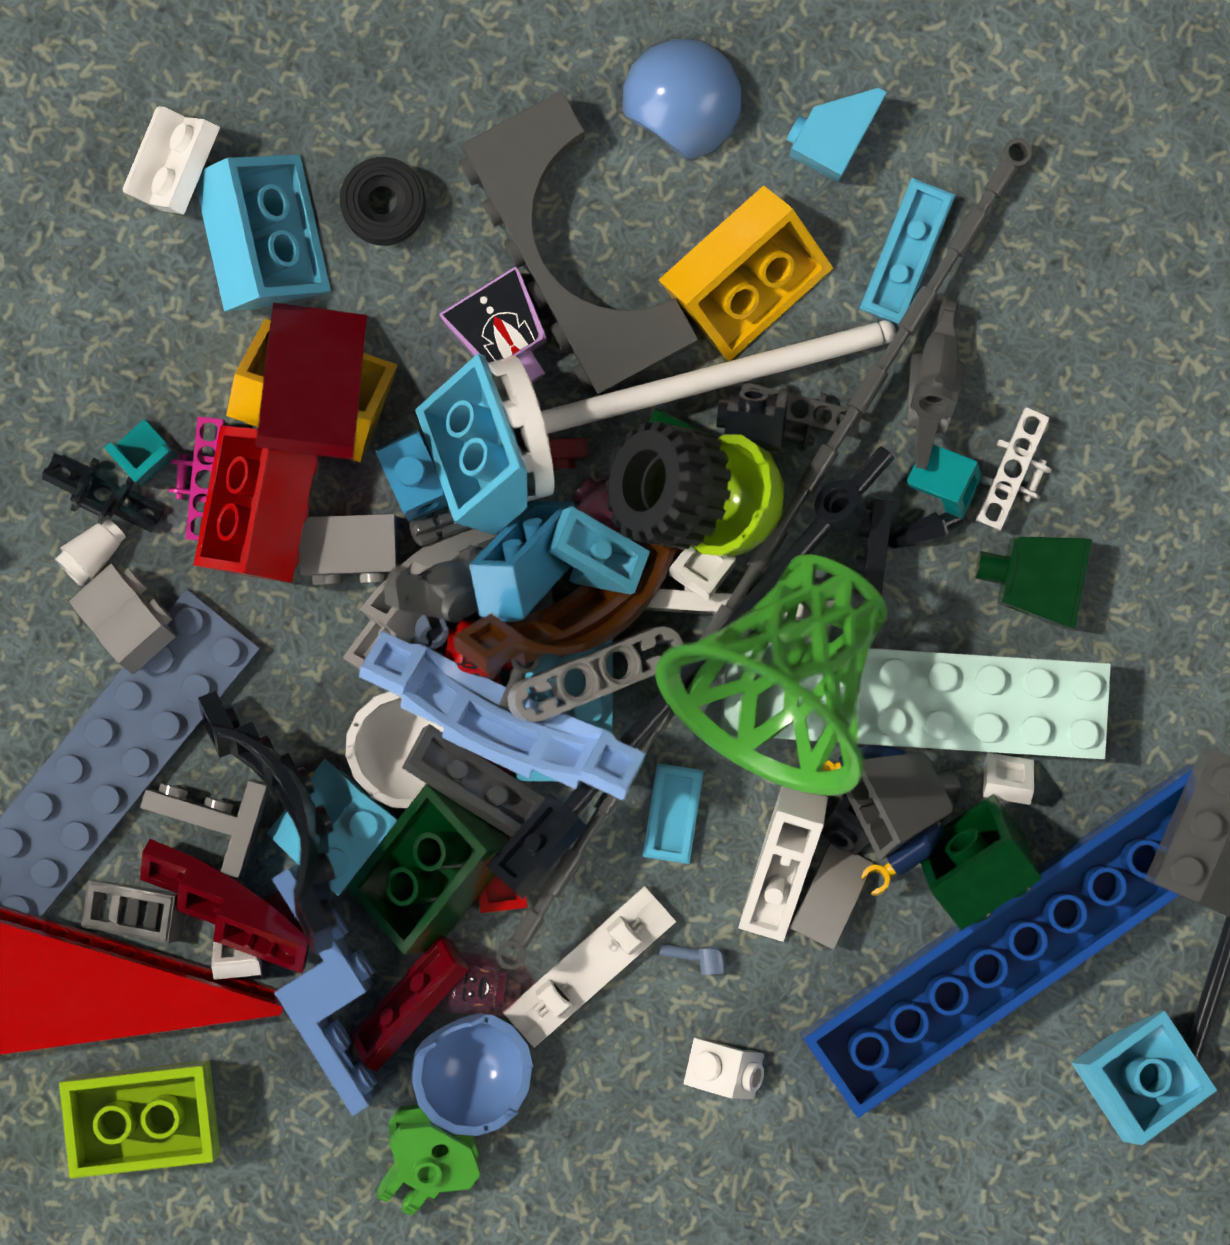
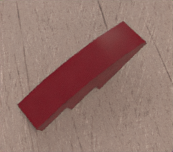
M153 839L148 840L142 852L140 880L177 893V911L215 924L214 942L298 973H303L309 949L307 937L277 909L238 881L197 858Z

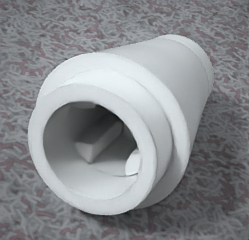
M106 519L102 525L95 524L60 547L62 553L55 558V561L78 585L82 586L89 579L92 581L101 572L126 536L114 522Z

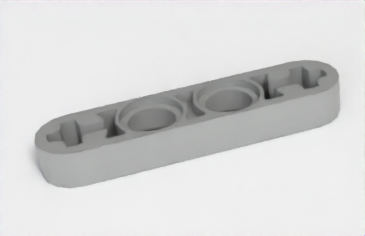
M654 627L645 629L518 681L509 691L508 707L513 716L521 721L538 722L546 720L656 675V666L661 656H649L640 659L637 651H645L656 645V637L658 641L667 642L668 649L662 652L663 656L670 648L683 645L682 639L672 628ZM614 652L623 654L628 662L627 672L620 679L611 677L606 668L607 659ZM571 669H577L582 672L586 680L584 691L577 697L568 694L564 688V677ZM528 688L531 692H544L551 689L555 697H548L536 703L537 712L533 708H524L522 700L528 697Z

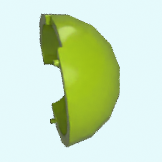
M722 435L717 440L721 444L720 451H725L729 460L726 464V469L731 470L732 480L728 482V490H731L730 499L725 502V515L722 520H717V529L711 536L705 535L704 542L700 545L691 546L703 555L737 556L747 553L763 543L775 530L782 516L784 482L770 453L742 435Z

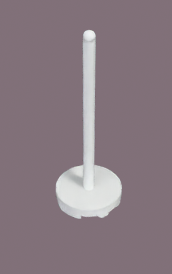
M883 320L879 323L860 326L540 411L530 379L517 356L489 362L488 366L491 373L494 374L496 388L527 469L528 502L553 495L554 472L547 434L881 346L883 343L888 344L891 343L897 334V330L892 322Z

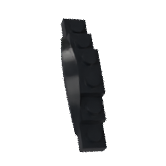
M216 691L198 697L200 713L203 718L202 723L219 758L232 754L250 767L268 784L292 819L300 838V862L293 890L295 915L315 955L332 948V928L337 927V921L328 901L331 900L330 881L335 879V873L327 853H329L328 834L334 830L323 805L316 807L310 794L314 793V788L307 770L304 766L296 768L289 753L280 756L274 750L267 735L259 736L253 722L240 726L232 705L223 706Z

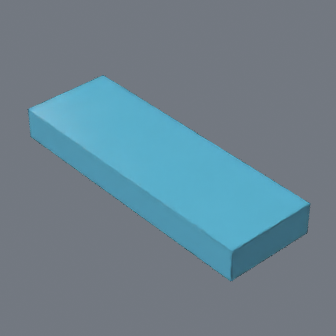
M911 178L860 305V311L882 320H888L895 325L899 324L915 298L955 198L954 194Z

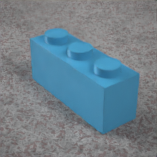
M530 501L527 504V509L510 522L469 564L480 617H485L492 613L502 621L507 622L524 619L568 571L571 565L548 553L547 550L562 511L571 506L575 508L574 502Z

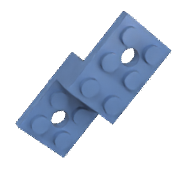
M298 864L288 868L272 879L294 915L293 890L298 875ZM334 908L332 910L337 921V927L332 928L333 947L320 952L319 955L323 959L321 962L284 984L275 994L347 1109L354 1116L372 1102L376 1095L373 1091V1086L377 1084V1081L372 1071L365 1067L363 1061L361 1060L356 1063L349 1053L348 1046L352 1044V1041L342 1024L337 1019L330 1023L327 1017L364 994L373 985L369 977L375 971L360 948L355 952L351 950L344 938L349 933V930L340 914Z

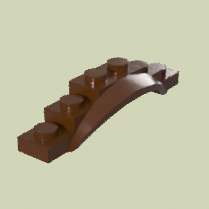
M631 538V541L650 551L635 593L625 594L582 585L565 598L542 610L527 615L524 619L507 622L500 620L490 613L454 635L455 650L486 674H489L513 658L525 666L543 654H557L562 658L566 654L582 652L597 647L624 631L640 616L658 592L666 578L672 560L678 557L684 549L634 541Z

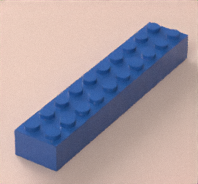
M1187 764L1041 865L1038 870L1042 879L1035 883L1028 893L1021 897L1012 898L999 906L983 922L973 923L962 931L957 925L953 926L800 1033L857 1118H860L1179 896L1145 881V878L1194 764Z

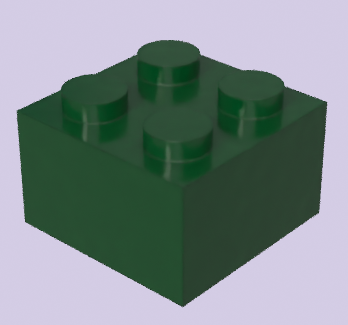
M994 794L944 826L945 832L929 858L921 862L930 892L961 931L973 923L983 922L996 908L1012 898L1025 895L1032 889L1035 883L1042 879L1024 833Z

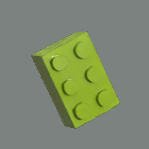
M210 1060L73 1075L59 1082L69 1179L214 1162L220 1155Z

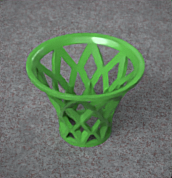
M797 556L790 561L776 586L753 609L733 621L726 628L694 644L679 645L667 650L656 666L657 685L665 701L677 717L701 740L737 765L773 783L797 791L818 795L846 793L858 784L864 771L863 757L857 745V705L862 671L870 645L888 615L886 604L878 591L867 580L850 568L821 556ZM816 569L835 575L819 586L814 585ZM852 586L867 599L855 609L851 606ZM834 597V606L827 608L826 600ZM800 603L811 612V617L796 622V614ZM829 624L844 630V633L832 643L828 642L827 625ZM748 629L756 630L755 633L741 637ZM805 636L810 637L812 642L806 644ZM769 642L773 643L775 668L761 661ZM749 651H752V653H751L750 656L744 654V653H747V652H749ZM707 659L694 676L686 691L681 680L680 666ZM726 661L745 667L740 679L709 688ZM819 672L823 673V678L812 692L799 683L801 679ZM756 673L762 675V676H760V677L754 679L755 676H756ZM840 682L845 686L843 698L841 697ZM775 684H779L785 688L783 710L755 728L758 695ZM743 692L738 715L737 739L715 724L699 707ZM824 695L826 697V704L821 700ZM799 698L803 701V702L800 704V706H799ZM814 709L825 719L827 724L811 751L806 717ZM793 722L800 768L778 762L754 749L774 738ZM839 739L844 766L832 771H821Z

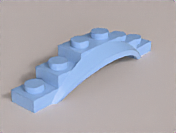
M381 631L360 667V678L401 696V708L443 727V739L527 778H530L533 770L571 788L576 789L579 782L582 781L624 800L646 754L616 740L612 733L564 713L538 722L521 721L513 716L510 710L499 706L506 687L490 679L461 671L456 662L421 644L407 643L384 631ZM528 697L522 700L524 708H533L537 712L536 701Z

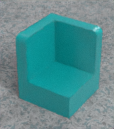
M145 419L137 424L117 444L110 441L104 447L132 480L142 486L149 482L171 459L178 455Z
M933 444L927 469L916 468L915 462L907 482L909 487L941 499L946 513L963 519L982 480L978 461Z

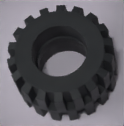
M658 421L640 424L638 430L632 429L626 435L625 444L620 443L615 450L617 456L614 461L610 462L608 471H611L610 478L606 481V491L609 492V498L606 501L608 511H613L611 520L615 527L621 528V534L627 538H632L634 541L677 549H689L691 545L698 546L704 542L705 535L711 536L717 529V520H722L725 515L724 505L726 500L729 501L731 490H728V482L732 480L731 470L726 469V464L729 460L726 452L720 451L721 444L719 441L703 431Z

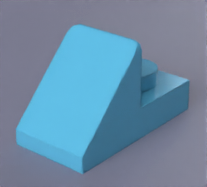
M573 506L562 511L547 550L548 553L574 567L569 581L579 585L625 594L635 593L650 553L649 550Z

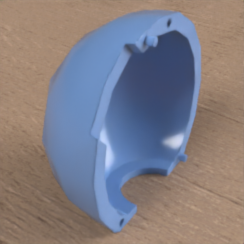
M670 39L648 48L632 64L623 85L622 111L627 119L656 135L685 159H695L715 151L732 135L742 113V87L733 64L716 48L697 39Z
M479 1013L453 1021L424 1039L415 1051L411 1077L417 1103L433 1124L452 1134L479 1136L500 1129L518 1114V1110L529 1092L531 1071L534 1066L528 1044L514 1026L494 1015Z

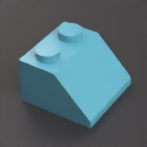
M324 759L310 777L314 788V793L310 794L316 807L321 805L325 807L333 825L334 831L328 834L329 853H327V856L335 873V879L330 881V890L339 896L397 822L400 815L387 805L370 798V795L360 784ZM285 809L267 834L299 865L300 838L292 819Z
M1161 1010L1107 1036L1071 1062L1122 1142L1141 1146L1217 1091L1165 1010Z

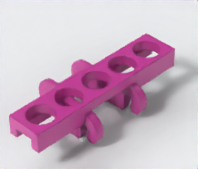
M197 416L193 461H187V455L180 454V460L171 459V463L177 464L175 488H168V492L176 493V499H183V494H190L185 538L188 540H198L199 535L194 533L196 518L203 517V512L197 510V502H206L207 496H200V494L207 495L208 488L204 489L198 486L196 477L202 470L211 472L214 457L202 456L203 447L209 446L216 451L220 426H225V419ZM206 423H213L217 426L216 439L213 441L204 440ZM204 462H207V463H212V464H210V465H205V464H203V463H204ZM187 466H192L190 489H185Z

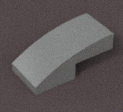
M830 842L790 928L834 950L867 879L866 877L861 881L863 871L873 865V862L857 854L853 855L848 851L838 849Z

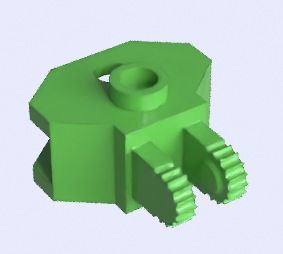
M418 1104L399 1106L389 1120V1145L393 1152L394 1164L378 1187L376 1196L384 1202L390 1201L404 1182L411 1186V1190L405 1195L401 1210L409 1216H413L428 1196L435 1199L439 1192L470 1189L481 1175L476 1160L479 1157V1150L474 1136L458 1135L443 1131L441 1127L430 1121Z

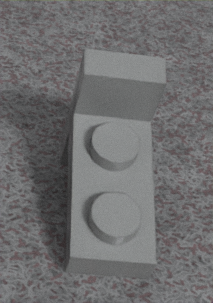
M248 781L238 815L231 813L233 804L206 797L204 804L186 799L188 790L165 783L160 784L159 790H145L140 808L231 835L220 872L240 878L244 876L270 787L268 784L259 781Z

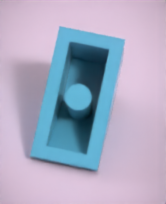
M880 88L872 89L814 106L808 118L799 115L786 139L793 143L789 156L839 182L887 92Z

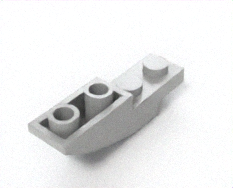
M470 528L446 538L440 536L437 541L427 544L401 565L408 567L409 573L417 575L437 563L456 561L460 558L459 551L467 548L469 545L485 549L497 534L492 535ZM386 580L360 608V611L371 620L343 656L344 660L359 671L381 631L410 643L415 636L416 622L422 616V614L403 611L386 605L384 599Z

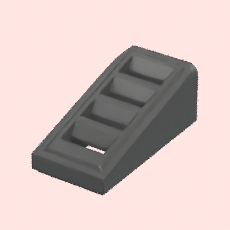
M88 880L81 927L163 943H173L181 941L185 913L176 910L177 893ZM105 893L112 894L108 920L100 919ZM124 897L130 898L126 923L120 922ZM143 900L149 901L146 926L139 925ZM162 904H164L161 927L158 928Z

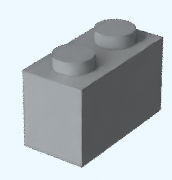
M394 514L307 517L303 524L300 540V575L305 577L312 576L313 585L341 584V575H360V583H383L388 578V574L399 565L397 516Z

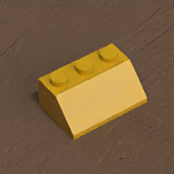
M763 185L659 279V282L672 299L676 298L683 313L727 361H731L833 269V266L793 208Z
M266 318L235 372L226 414L228 417L257 427L271 320ZM363 353L353 459H351L357 462H361L374 435L398 364Z

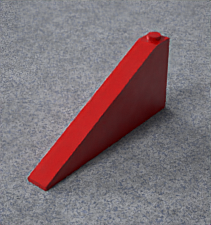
M0 906V1055L281 1015L283 1006L275 994L278 988L241 977L214 980L211 968Z

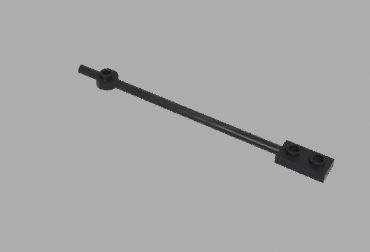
M880 446L850 481H834L820 490L814 503V509L818 517L715 632L726 628L733 621L753 609L776 586L793 558L800 555H809L831 530L844 531L850 529L862 519L866 510L863 494L894 460L893 455L888 450ZM707 659L686 664L680 670L681 680L686 691L694 676ZM661 693L618 741L635 749L639 747L672 710ZM581 781L563 803L549 794L486 867L518 896L524 899L588 827L577 815L600 789Z

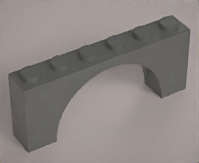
M561 90L461 144L466 157L461 159L459 163L470 184L473 186L480 182L487 194L488 199L481 203L493 226L496 227L503 224L511 240L504 243V246L517 269L525 265L534 280L526 286L537 307L541 310L548 306L556 323L550 325L549 328L560 349L564 351L570 347L579 364L572 367V370L583 391L587 392L593 389L596 396H600L613 391L697 345L698 339L676 298L660 305L639 310H616L600 307L578 298L565 289L553 277L542 261L533 234L534 208L538 193L547 174L555 163L572 147L585 140L584 130Z

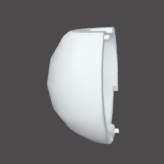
M387 691L374 696L356 713L346 736L345 758H347L354 779L365 789L370 798L392 808H408L426 783L404 770L402 766L422 728L428 724L442 732L444 728L401 708L402 697Z

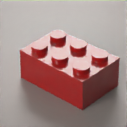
M220 426L193 565L243 576L292 583L294 571L298 566L300 558L299 545L303 524L309 513L308 499L312 479L318 467L317 455L255 447L257 429Z

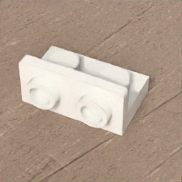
M158 106L155 109L123 186V192L161 211L184 215L220 127L205 119L184 117L166 107Z

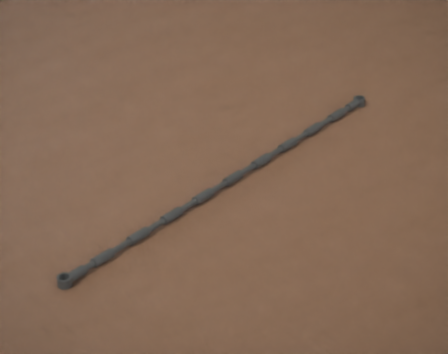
M1015 138L1005 145L1001 153L1002 161L984 188L986 193L977 207H972L947 246L949 251L927 286L921 287L897 325L899 330L877 365L871 366L847 404L849 410L828 443L826 445L822 444L797 484L799 489L782 514L775 530L763 543L758 545L747 563L749 566L748 570L725 605L721 604L698 641L713 634L742 602L759 573L763 574L787 537L788 533L786 530L808 495L814 494L837 458L838 453L836 451L859 414L864 415L888 377V368L909 335L913 336L936 301L938 297L936 292L958 257L965 255L987 220L986 213L994 200L1001 198L1016 172L1028 164L1032 156V148L1026 140ZM1014 147L1021 149L1025 156L1024 160L1014 161L1011 159L1009 149ZM672 710L639 745L637 750L646 753L656 736L663 734L675 715ZM603 791L594 805L596 810L587 823L588 827L578 837L571 849L568 848L544 884L542 889L545 891L534 909L527 911L510 940L504 942L498 948L497 961L503 968L515 970L522 966L526 958V949L545 921L543 915L554 898L560 897L584 859L581 856L605 817L611 816L621 799ZM515 946L520 950L521 958L518 963L508 965L503 961L502 951L505 947Z

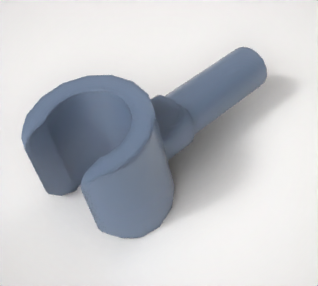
M661 943L659 954L662 956L699 960L701 975L721 974L726 971L725 952L718 946L686 948Z

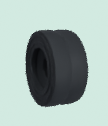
M390 157L367 159L356 165L347 174L341 186L339 201L342 215L352 232L368 243L379 246L400 243L412 236L424 219L426 196L422 183L417 174L407 164ZM389 189L396 195L397 203L390 213L378 214L370 208V197L376 190Z

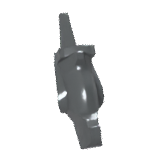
M943 299L940 301L935 312L931 336L927 339L923 351L914 353L911 356L908 391V427L916 429V468L924 470L927 469L936 433L945 434L956 408L966 372V365L957 359L958 343L955 325L958 303L955 300Z
M469 545L467 548L459 551L460 558L456 561L437 563L417 575L409 573L408 567L398 565L386 579L384 585L385 604L399 610L441 618L454 623L479 611L469 564L484 548Z

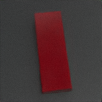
M440 935L350 1035L365 1067L377 1072L467 973L469 968L453 940Z

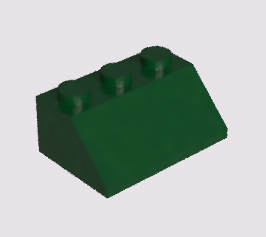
M425 784L345 888L404 955L426 952L440 935L447 937L495 875L486 865L508 842L509 838L499 829L428 784Z

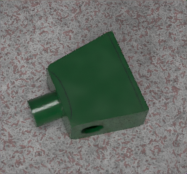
M1013 537L1009 539L1006 556L980 551L976 564L975 579L1001 584L997 604L1063 629H1075L1092 539Z

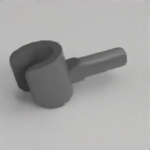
M540 657L525 666L515 658L511 659L513 665L511 677L499 706L510 710L507 701L510 689L515 683L524 679L527 673L534 671L538 667Z

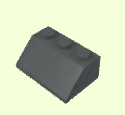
M1202 748L1145 881L1230 918V756L1213 748Z

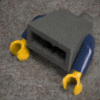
M869 744L859 748L864 761V771L858 784L852 790L846 792V795L878 859L882 860L887 857L889 861L884 866L871 865L867 867L861 877L862 881L873 872L880 873L884 877L885 883L871 893L872 896H879L888 889L890 878L896 874L903 876L929 858L945 832L942 821L953 812V805L949 798L959 794L960 781L955 772L950 769L936 773L928 756L922 752L907 754L903 749ZM839 756L840 762L835 764L827 760L821 771H832L844 766L843 757Z

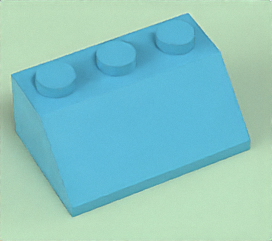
M300 155L226 158L202 170L196 189L224 312L259 309L272 306L273 302L285 303L331 292Z
M478 353L420 404L415 411L454 522L496 535L527 509V469L484 355Z

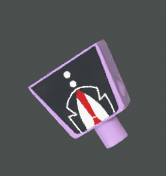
M516 266L439 314L445 326L473 357L478 353L485 356L487 363L517 356L523 364L531 384L545 375L544 370L532 351L547 342L546 336Z

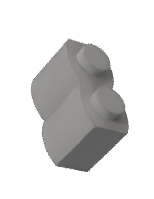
M111 563L70 599L69 602L112 657L134 675L176 637L167 625L173 618L156 599L153 598L148 603L142 595L148 589L147 586L130 568H127L122 573Z

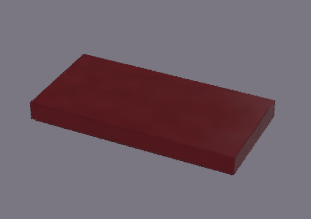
M273 302L255 447L353 459L367 315Z

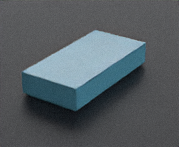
M657 763L642 857L685 864L690 863L704 770Z

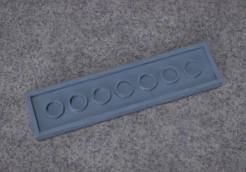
M189 589L184 591L168 611L173 620L167 625L176 637L134 675L122 667L0 817V906L43 918L145 793V790L149 788L202 723L203 718L200 713L198 697L216 691L221 699L261 650L258 645Z

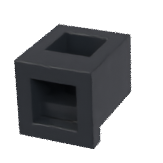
M753 389L743 390L740 393L731 392L729 400H719L716 427L725 428L724 435H742L766 451L780 452L785 434L789 390L779 389L778 397H770L763 391Z

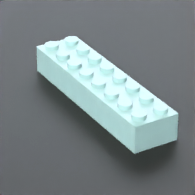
M769 642L761 661L775 668L773 643ZM869 648L862 671L857 705V744L1105 759L1111 664ZM749 651V652L744 653V654L750 656L751 653H752V651ZM726 661L724 684L740 679L745 667ZM819 672L801 679L799 683L812 692L823 678V673ZM756 673V676H755L754 679H756V678H758V677H760V676H762V675ZM840 682L841 697L843 698L845 686ZM775 684L758 695L755 728L783 710L785 688L779 684ZM743 692L723 698L721 728L731 736H738V715ZM824 695L821 700L826 704V697ZM799 698V706H800V704H801L803 701ZM813 709L806 717L810 741H818L827 722ZM793 722L774 738L796 740Z

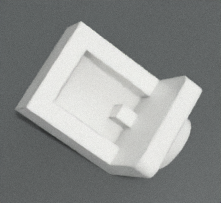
M694 1038L684 1085L731 1099H754L756 1091L760 1088L764 1078V1068L762 1066L764 1053L742 1050L703 1038Z

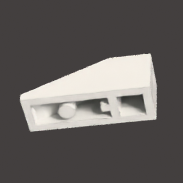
M784 786L781 787L740 919L739 929L784 942L824 825L828 801L827 796L801 792Z

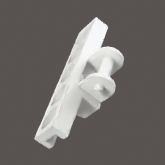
M1025 407L1010 442L998 440L996 446L1007 450L995 478L991 479L982 476L981 483L987 486L990 485V488L975 521L1000 531L1017 492L1024 495L1023 500L1029 502L1031 498L1035 500L1040 499V496L1035 491L1043 473H1051L1052 469L1045 466L1046 460L1040 459L1038 463L1032 460V457L1050 417ZM1028 417H1035L1039 420L1038 427L1033 435L1026 433L1023 429ZM1024 438L1030 442L1028 450L1016 446L1018 439ZM1016 460L1020 463L1022 471L1017 478H1010L1005 474L1004 465L1007 461ZM1029 466L1034 468L1027 487L1024 488L1020 485ZM1003 481H1004V482H1007V483H1009V484L1011 485V487H1010V486H1007V485H1005V484H1003V483H1001V482H1003ZM998 490L1008 496L1005 500L999 499L995 491ZM991 503H996L1002 508L997 521H990L985 515Z

